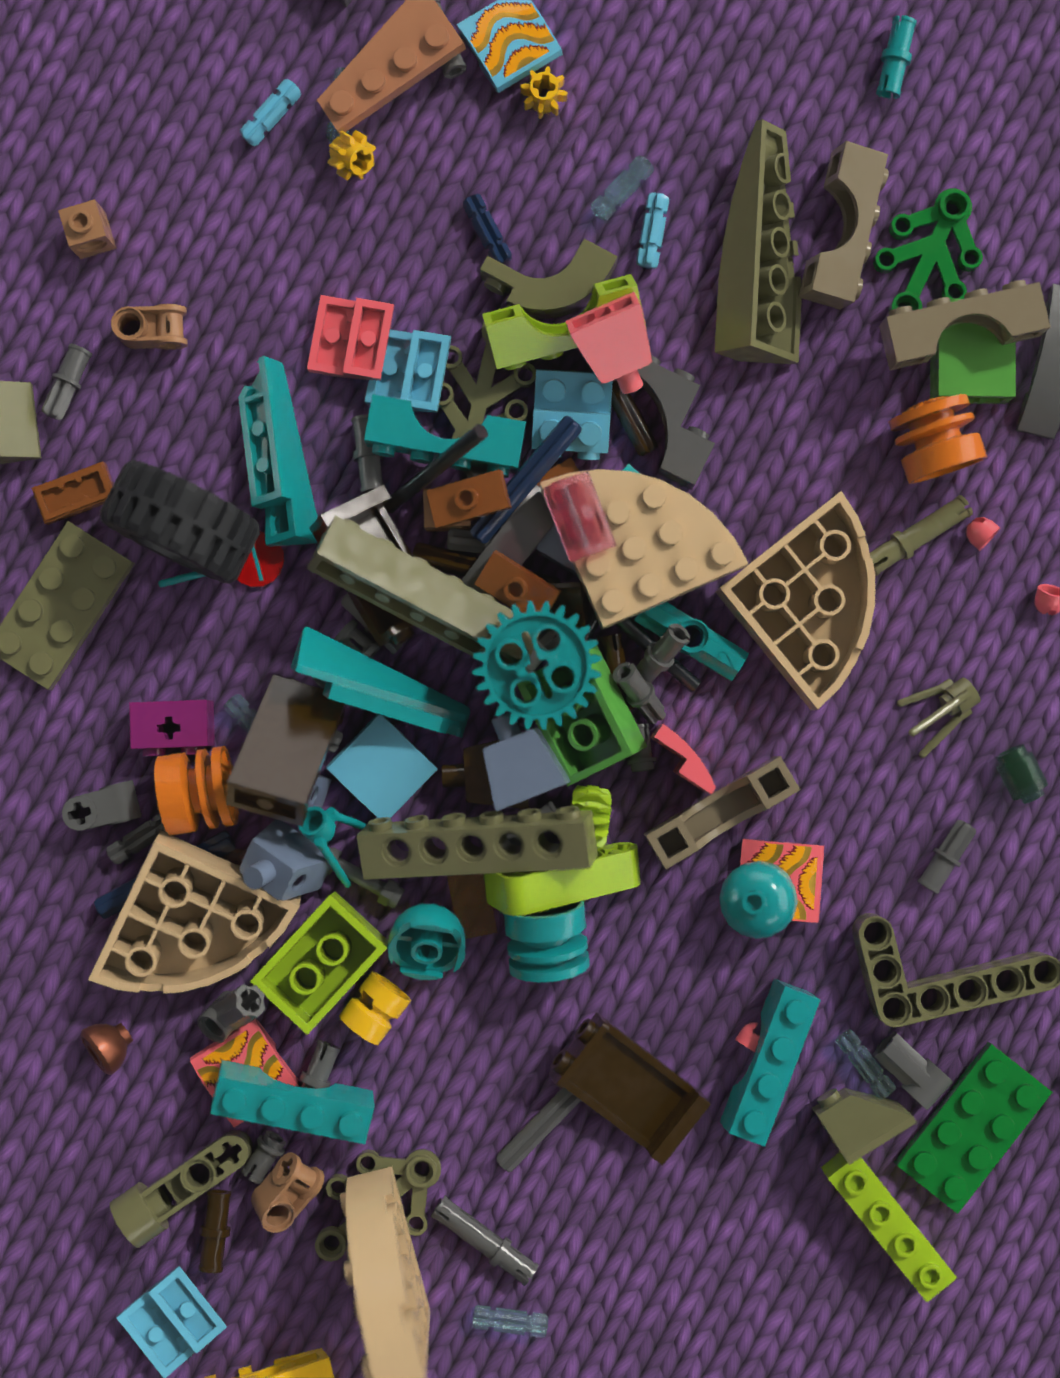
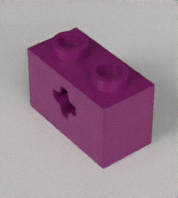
M214 701L129 702L131 749H142L143 756L166 755V748L180 747L181 753L185 752L186 755H195L197 750L208 746H215ZM172 721L175 724H180V732H175L173 735L172 733H165V725H171Z

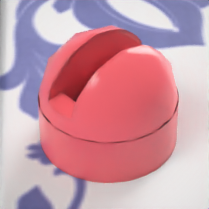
M977 517L968 524L966 536L969 542L981 551L997 534L1000 527L988 518Z
M1040 584L1038 586L1034 603L1040 613L1044 615L1048 613L1053 616L1060 612V587L1050 584Z
M757 1022L746 1024L735 1039L753 1052L756 1051L760 1036L754 1033L758 1025Z

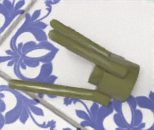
M962 677L954 683L948 678L935 687L909 695L896 702L898 707H903L943 693L939 697L942 707L911 728L908 732L910 736L917 735L946 714L954 716L919 752L920 758H925L962 720L973 714L971 708L981 702L977 690L968 679Z

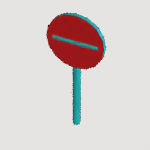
M260 531L237 580L249 587H264L273 583L281 574L285 564L282 547L266 546L265 533ZM190 572L160 580L158 585L166 587L205 577V575Z

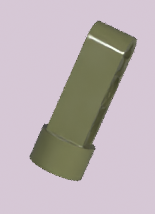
M241 1130L228 1131L148 1187L142 1182H138L110 1201L112 1216L126 1239L136 1248H140L168 1229V1217L246 1163L253 1151V1143L250 1136ZM229 1144L231 1146L239 1144L241 1150L237 1154L238 1157L232 1154L220 1164L217 1157L223 1154L229 1147ZM201 1163L208 1167L210 1171L208 1181L200 1182L193 1177L191 1172L193 1164ZM163 1184H165L175 1199L176 1204L173 1205L170 1197L162 1187Z

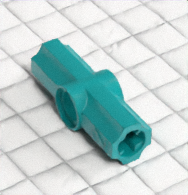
M668 602L640 613L634 619V622L660 638L673 623L679 624L684 628H696L701 635L700 644L697 647L685 645L679 652L689 655L729 681L734 679L749 655L742 648L709 629L701 620L693 619Z

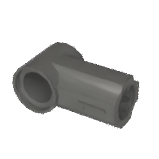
M244 984L232 991H223L197 1019L199 1029L210 1040L218 1043L224 1042L233 1031L256 1019L266 1009L263 1001L265 994L256 985L246 986Z
M895 1031L885 1037L873 1053L877 1061L902 1083L901 1087L926 1110L953 1083L928 1058L924 1059Z

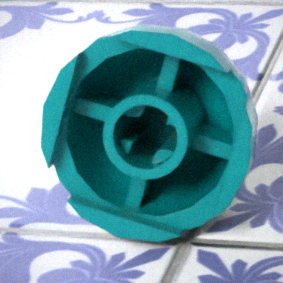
M762 860L747 862L732 870L724 880L719 896L721 913L728 925L739 934L754 939L772 937L783 931L794 918L798 905L796 888L789 874L778 865Z
M436 904L411 906L396 918L391 927L388 939V958L391 963L394 960L400 966V972L405 976L418 980H437L443 978V972L449 971L453 967L455 972L461 967L465 959L464 928L456 915L446 907Z

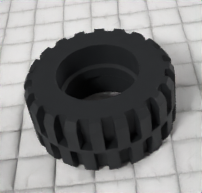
M131 460L123 465L100 510L102 523L122 536L194 572L227 584L238 579L260 534L259 523L230 502L173 473L136 460Z

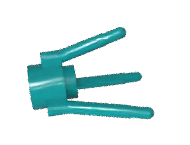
M317 806L309 807L303 826H297L303 833V836L308 838L321 851L344 887L349 888L351 882L327 846V842L335 834L336 821L361 830L367 824L339 813L334 807H329L326 811Z

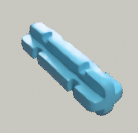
M284 79L276 88L277 94L272 93L252 115L254 120H248L240 129L241 136L252 146H257L265 137L263 134L265 130L269 132L289 110L287 108L288 104L293 105L301 96L300 89L291 80Z
M650 193L647 196L645 209L649 210V212L644 214L639 242L643 247L638 249L636 260L637 265L646 269H655L659 263L660 252H657V248L660 249L662 246L666 217H663V213H667L669 197L662 193Z

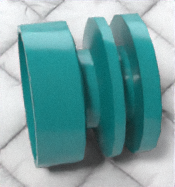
M584 901L522 916L504 914L505 932L512 939L507 944V952L510 957L509 972L516 979L541 983L561 981L580 975L590 967L587 936L581 933L586 928Z

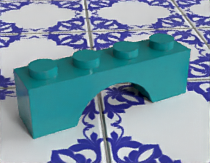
M372 394L364 441L366 447L372 448L373 454L394 457L395 452L410 455L411 461L429 464L460 439H444L426 431L416 419L411 401ZM487 415L481 424L487 429V438L450 467L456 470L470 471L471 466L486 468V473L500 469L503 471L504 478H508L509 473L516 474L526 422Z
M774 978L761 1011V1031L754 1057L744 1077L738 1084L733 1086L720 1119V1123L729 1134L764 1147L766 1146L821 1000L809 991Z
M222 1060L210 1114L365 1144L375 1107L373 1090L339 1083L319 1089L302 1088L275 1080L264 1073L259 1067Z

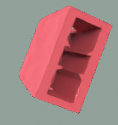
M635 292L565 321L573 341L601 384L617 379L623 394L633 393L643 386L638 370L652 363V356L643 310Z

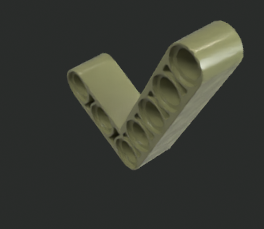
M864 913L858 916L852 926V934L871 1010L879 1020L890 1027H902L1052 990L1060 985V961L1053 956L1039 951H1031L906 982L891 924L881 916L873 913ZM872 922H878L881 927L879 938L873 942L866 941L864 937L865 927ZM881 960H888L890 963L889 974L883 979H876L873 970L875 965ZM1041 961H1046L1048 965L1047 975L1040 980H1036L1034 976L1035 966ZM1009 970L1011 974L1010 984L1006 988L998 989L996 984L997 976L1000 972ZM967 979H971L974 983L973 993L967 998H961L959 995L960 984ZM928 989H935L937 993L936 1002L930 1007H923L921 1004L922 994ZM890 998H898L900 1002L898 1012L893 1016H885L883 1013L884 1003Z

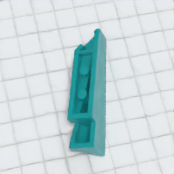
M262 356L257 361L260 371L252 386H244L238 397L251 505L260 509L265 508L266 546L318 543L309 529L318 517L284 365L277 360Z
M310 627L303 628L290 669L327 681L322 695L331 700L439 733L463 737L470 715L468 706Z

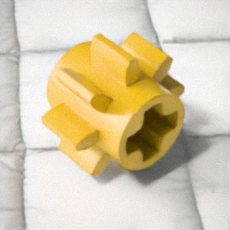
M548 66L545 72L537 74L535 71L530 70V84H521V94L529 96L524 101V109L529 110L533 108L538 112L539 119H542L543 115L549 112L557 116L559 114L558 101L567 102L568 92L559 90L564 85V76L561 75L556 78L550 73V67ZM542 89L549 90L546 94V97L539 96V94H541Z
M357 130L352 133V136L344 131H340V136L336 137L329 144L331 158L327 162L337 169V175L346 180H349L352 174L363 179L364 174L369 172L375 165L373 152L376 147L367 142V136Z

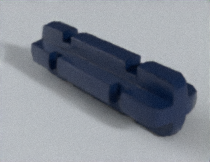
M474 194L463 201V208L468 218H472V225L485 250L489 249L488 256L502 264H506L512 259L511 252L507 244L502 243L503 236L489 211H485L487 208L482 196Z

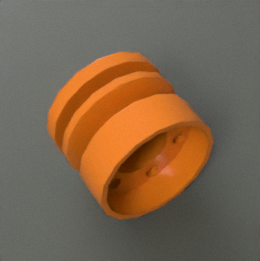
M968 395L940 396L909 407L905 412L888 422L893 432L910 430L894 440L896 446L914 444L916 451L901 459L908 484L934 479L988 458L980 433L961 435L960 428L975 419L972 412L956 416L954 414L970 405Z
M225 746L213 747L211 758L206 749L197 750L195 768L192 767L185 752L156 757L154 767L156 798L162 823L169 836L198 831L200 813H202L210 829L219 827L220 818L225 827L238 824L239 808L226 805L227 782L234 766Z

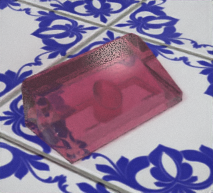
M588 471L556 480L544 488L545 498L570 562L584 559L617 546Z

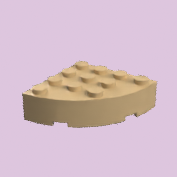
M597 469L571 472L540 482L541 493L601 630L737 572L749 564L733 535L714 513L690 494L660 479L631 471Z
M842 491L716 591V594L811 711L818 710L840 689L851 673V669L856 664L869 636L875 608V570L865 539L866 535L858 515Z
M160 830L88 980L116 990L139 993L140 990L180 993L209 986L238 973L270 947L284 933L299 909L301 895L281 901L262 888L250 889L244 883L239 865L175 836H169L168 833Z
M393 1167L347 1177L346 1192L340 1193L341 1207L347 1222L348 1237L347 1254L349 1261L344 1262V1271L348 1286H354L355 1313L357 1321L361 1325L367 1356L362 1357L365 1378H426L430 1307Z

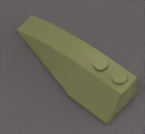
M763 119L757 120L741 164L729 210L718 279L715 353L741 362L799 363L802 298L798 297L801 277H795L793 257L799 256L797 240L791 241L789 219L795 218L794 204L790 201L785 184L791 182L787 135L785 130Z

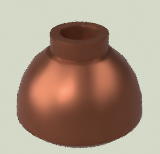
M122 1023L116 1026L108 1024L91 1025L83 1029L80 1035L92 1059L105 1074L109 1075L114 1074L123 1064L127 1054V1045L133 1042L131 1035Z

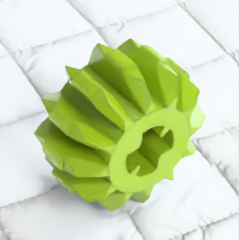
M578 785L573 790L570 806H577L580 811L592 810L597 850H601L607 842L612 802L609 789L599 788L596 785Z

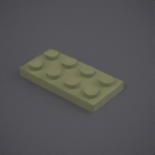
M68 521L0 624V659L44 688L53 690L135 563Z

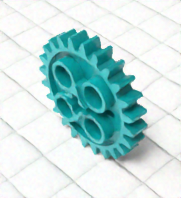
M529 600L527 612L522 613L519 607L513 604V617L508 618L500 611L497 615L501 625L497 627L488 623L485 626L492 635L491 638L479 637L477 640L486 649L485 652H475L473 654V658L483 662V666L473 669V674L484 676L485 678L476 688L477 690L489 689L490 694L484 701L485 705L495 701L500 704L496 711L497 717L505 711L511 712V725L519 717H523L525 719V728L529 729L533 719H539L542 730H546L547 718L553 717L557 725L561 726L562 713L566 712L572 718L577 717L573 706L575 703L584 707L589 705L583 696L584 691L589 693H596L597 688L589 682L590 678L601 677L600 671L591 668V664L602 660L601 655L590 654L589 652L590 649L598 644L597 639L585 641L584 636L590 630L589 625L577 629L575 624L578 621L579 615L576 613L568 620L563 617L564 605H561L555 613H551L549 601L545 600L541 611H536L533 601ZM550 628L558 632L560 643L556 648L546 650L540 647L537 642V635L543 629ZM525 631L531 637L539 660L547 659L548 661L543 671L553 694L551 698L545 696L537 672L535 670L528 671L526 668L531 663V656L522 638V633ZM515 643L520 646L523 652L522 659L516 664H508L503 661L500 655L503 645ZM558 666H568L574 672V680L568 686H558L553 682L551 675ZM523 680L531 681L537 687V695L528 701L518 698L514 690L516 684Z

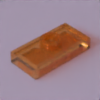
M448 875L447 880L454 914L464 928L465 939L498 933L493 907L486 902L484 875Z

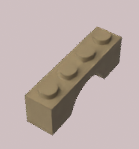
M845 141L831 152L823 188L836 199L841 208L844 223L843 233L833 251L820 252L806 261L799 298L839 310L854 303L859 298L863 288V279L860 278L862 267L867 262L872 248V244L869 242L870 232L880 214V206L877 205L878 197L888 179L889 171L885 168L888 154L849 141Z
M1018 280L1003 285L1002 291L988 293V289L983 288L966 293L964 295L965 299L950 302L949 297H943L926 303L927 308L913 311L912 306H903L889 311V316L879 325L889 370L928 362L936 354L938 340L943 330L960 323H973L988 329L1002 345L1040 337L1051 328L1040 282L1026 285L1025 280Z
M774 756L643 834L662 867L668 869L700 850L718 835L740 822L768 810L800 791V788L781 756Z

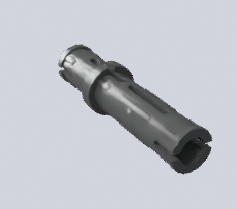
M444 1195L430 1216L489 1258L488 1263L493 1267L498 1265L524 1286L529 1282L528 1278L531 1279L539 1266V1264L534 1263L514 1248L509 1238L504 1237L502 1239L449 1200L446 1195Z

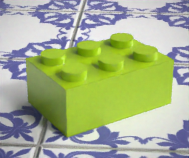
M335 891L325 899L250 982L256 985L274 1005L308 1035L388 948V940Z

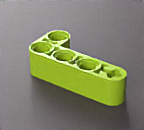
M631 842L605 845L601 850H597L598 855L595 861L587 869L483 874L486 902L506 915L522 916L637 887L641 883L638 845Z

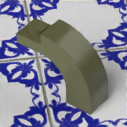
M584 239L571 263L563 271L551 277L532 278L525 276L489 256L486 257L482 264L480 273L481 279L485 281L484 286L490 291L504 296L505 292L510 294L506 300L507 307L520 304L524 311L532 318L550 319L566 316L586 306L590 301L594 284L609 280L617 265L618 256Z

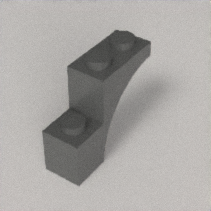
M652 356V363L638 371L643 381L642 388L649 394L657 406L664 425L665 451L658 474L692 490L715 445L714 442L708 440L710 435L705 431L693 426H689L688 430L681 427L700 385L694 382L695 377L677 368L672 372L660 366L661 361Z

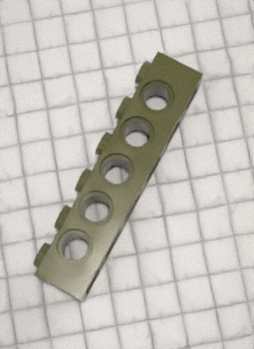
M577 806L562 807L557 809L556 812L541 813L540 809L530 808L521 810L515 815H503L502 811L484 812L479 817H465L464 813H452L443 816L442 819L428 820L426 815H416L406 818L405 821L392 822L389 817H380L370 820L356 835L364 880L587 869L592 866L598 855L592 810L580 811ZM550 831L555 833L560 843L548 841L544 832ZM506 834L516 835L522 845L512 844L507 839ZM469 836L478 837L482 841L483 847L473 845ZM432 838L440 839L445 844L446 849L436 847ZM396 840L403 841L407 845L408 851L401 850L397 846Z

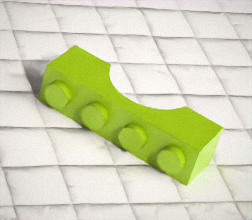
M629 274L595 283L590 301L579 315L632 292H635L641 304L638 286L633 276ZM520 304L482 314L497 369H518L526 365L527 361L538 358L552 360L562 356L564 351L578 348L571 337L566 322L560 324L539 322L529 316Z

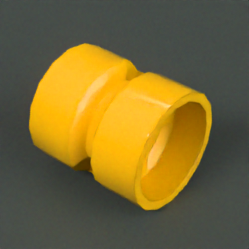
M372 971L359 988L361 996L359 998L352 997L339 1017L357 1035L374 1045H379L392 1027L390 1019H398L411 1002V999L393 982L381 974Z

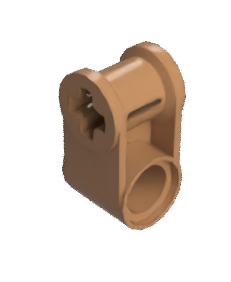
M177 304L127 306L120 308L112 316V331L122 344L128 348L176 350L188 346V340L184 338L183 316L187 314L185 306ZM133 320L140 322V329L137 333L130 336L123 334V328L126 323Z
M293 1152L283 1155L276 1163L274 1169L255 1188L251 1195L252 1206L263 1228L271 1233H280L289 1228L305 1206L322 1189L325 1177L324 1172L318 1167H308L303 1164L300 1157Z

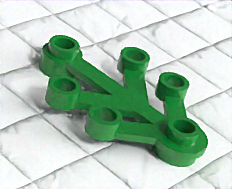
M955 188L944 190L936 198L933 207L910 215L899 214L891 221L889 232L897 240L906 239L915 228L935 222L937 224L930 236L894 249L882 248L875 255L873 266L879 273L883 274L891 272L899 263L921 256L905 292L899 293L892 300L889 311L898 308L899 305L912 306L913 311L922 309V302L919 296L935 263L944 285L941 297L955 299L948 294V289L955 287L960 292V297L956 299H964L967 288L959 280L945 242L952 229L961 250L957 263L963 271H974L982 263L983 254L975 246L966 221L972 212V202L964 191ZM954 204L958 209V213L954 215L949 214L946 210V205ZM896 222H904L908 227V231L899 232L895 226ZM966 253L973 254L976 258V263L968 264L964 259V255ZM881 255L889 256L892 260V265L883 266L880 263L879 257Z

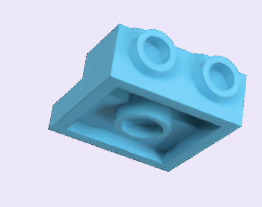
M536 369L531 449H537L561 419L567 415L581 426L582 431L565 451L578 452V459L600 460V453H608L613 381L601 384L594 372Z

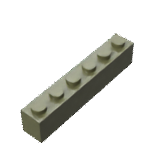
M336 515L325 530L306 568L472 657L475 652H485L486 648L478 643L477 640L479 637L491 638L492 635L485 626L490 623L499 627L501 623L497 614L500 611L508 618L513 617L512 610L498 603L497 599L493 596L479 593L466 586L458 577L440 572L431 567L426 560L411 556L396 548L391 541L377 538L362 530L354 521L342 519ZM525 631L522 633V638L531 656L534 646L529 633ZM507 643L502 646L500 655L506 663L516 664L522 659L523 652L517 644Z

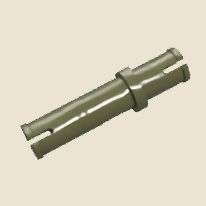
M958 495L955 499L905 531H896L891 534L889 541L870 552L875 576H878L882 571L901 559H910L914 556L915 550L967 517H971L973 515L972 508H964L969 504L962 495Z

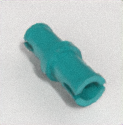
M899 15L892 18L888 45L881 54V61L884 63L876 94L880 97L891 99V94L893 93L894 99L900 98L905 68L910 65L912 54L909 51L914 28L917 24V21L910 16L902 15L901 22L899 21Z

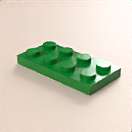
M987 1042L894 1163L958 1214L1053 1092L993 1044Z

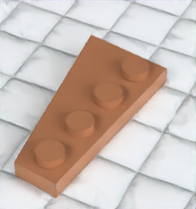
M406 0L321 94L317 101L340 135V131L347 132L457 56L466 47L435 0Z

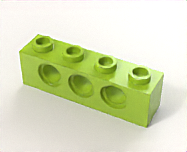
M839 1152L820 1167L829 1181L926 1302H929L957 1279L956 1275L862 1158L849 1165Z

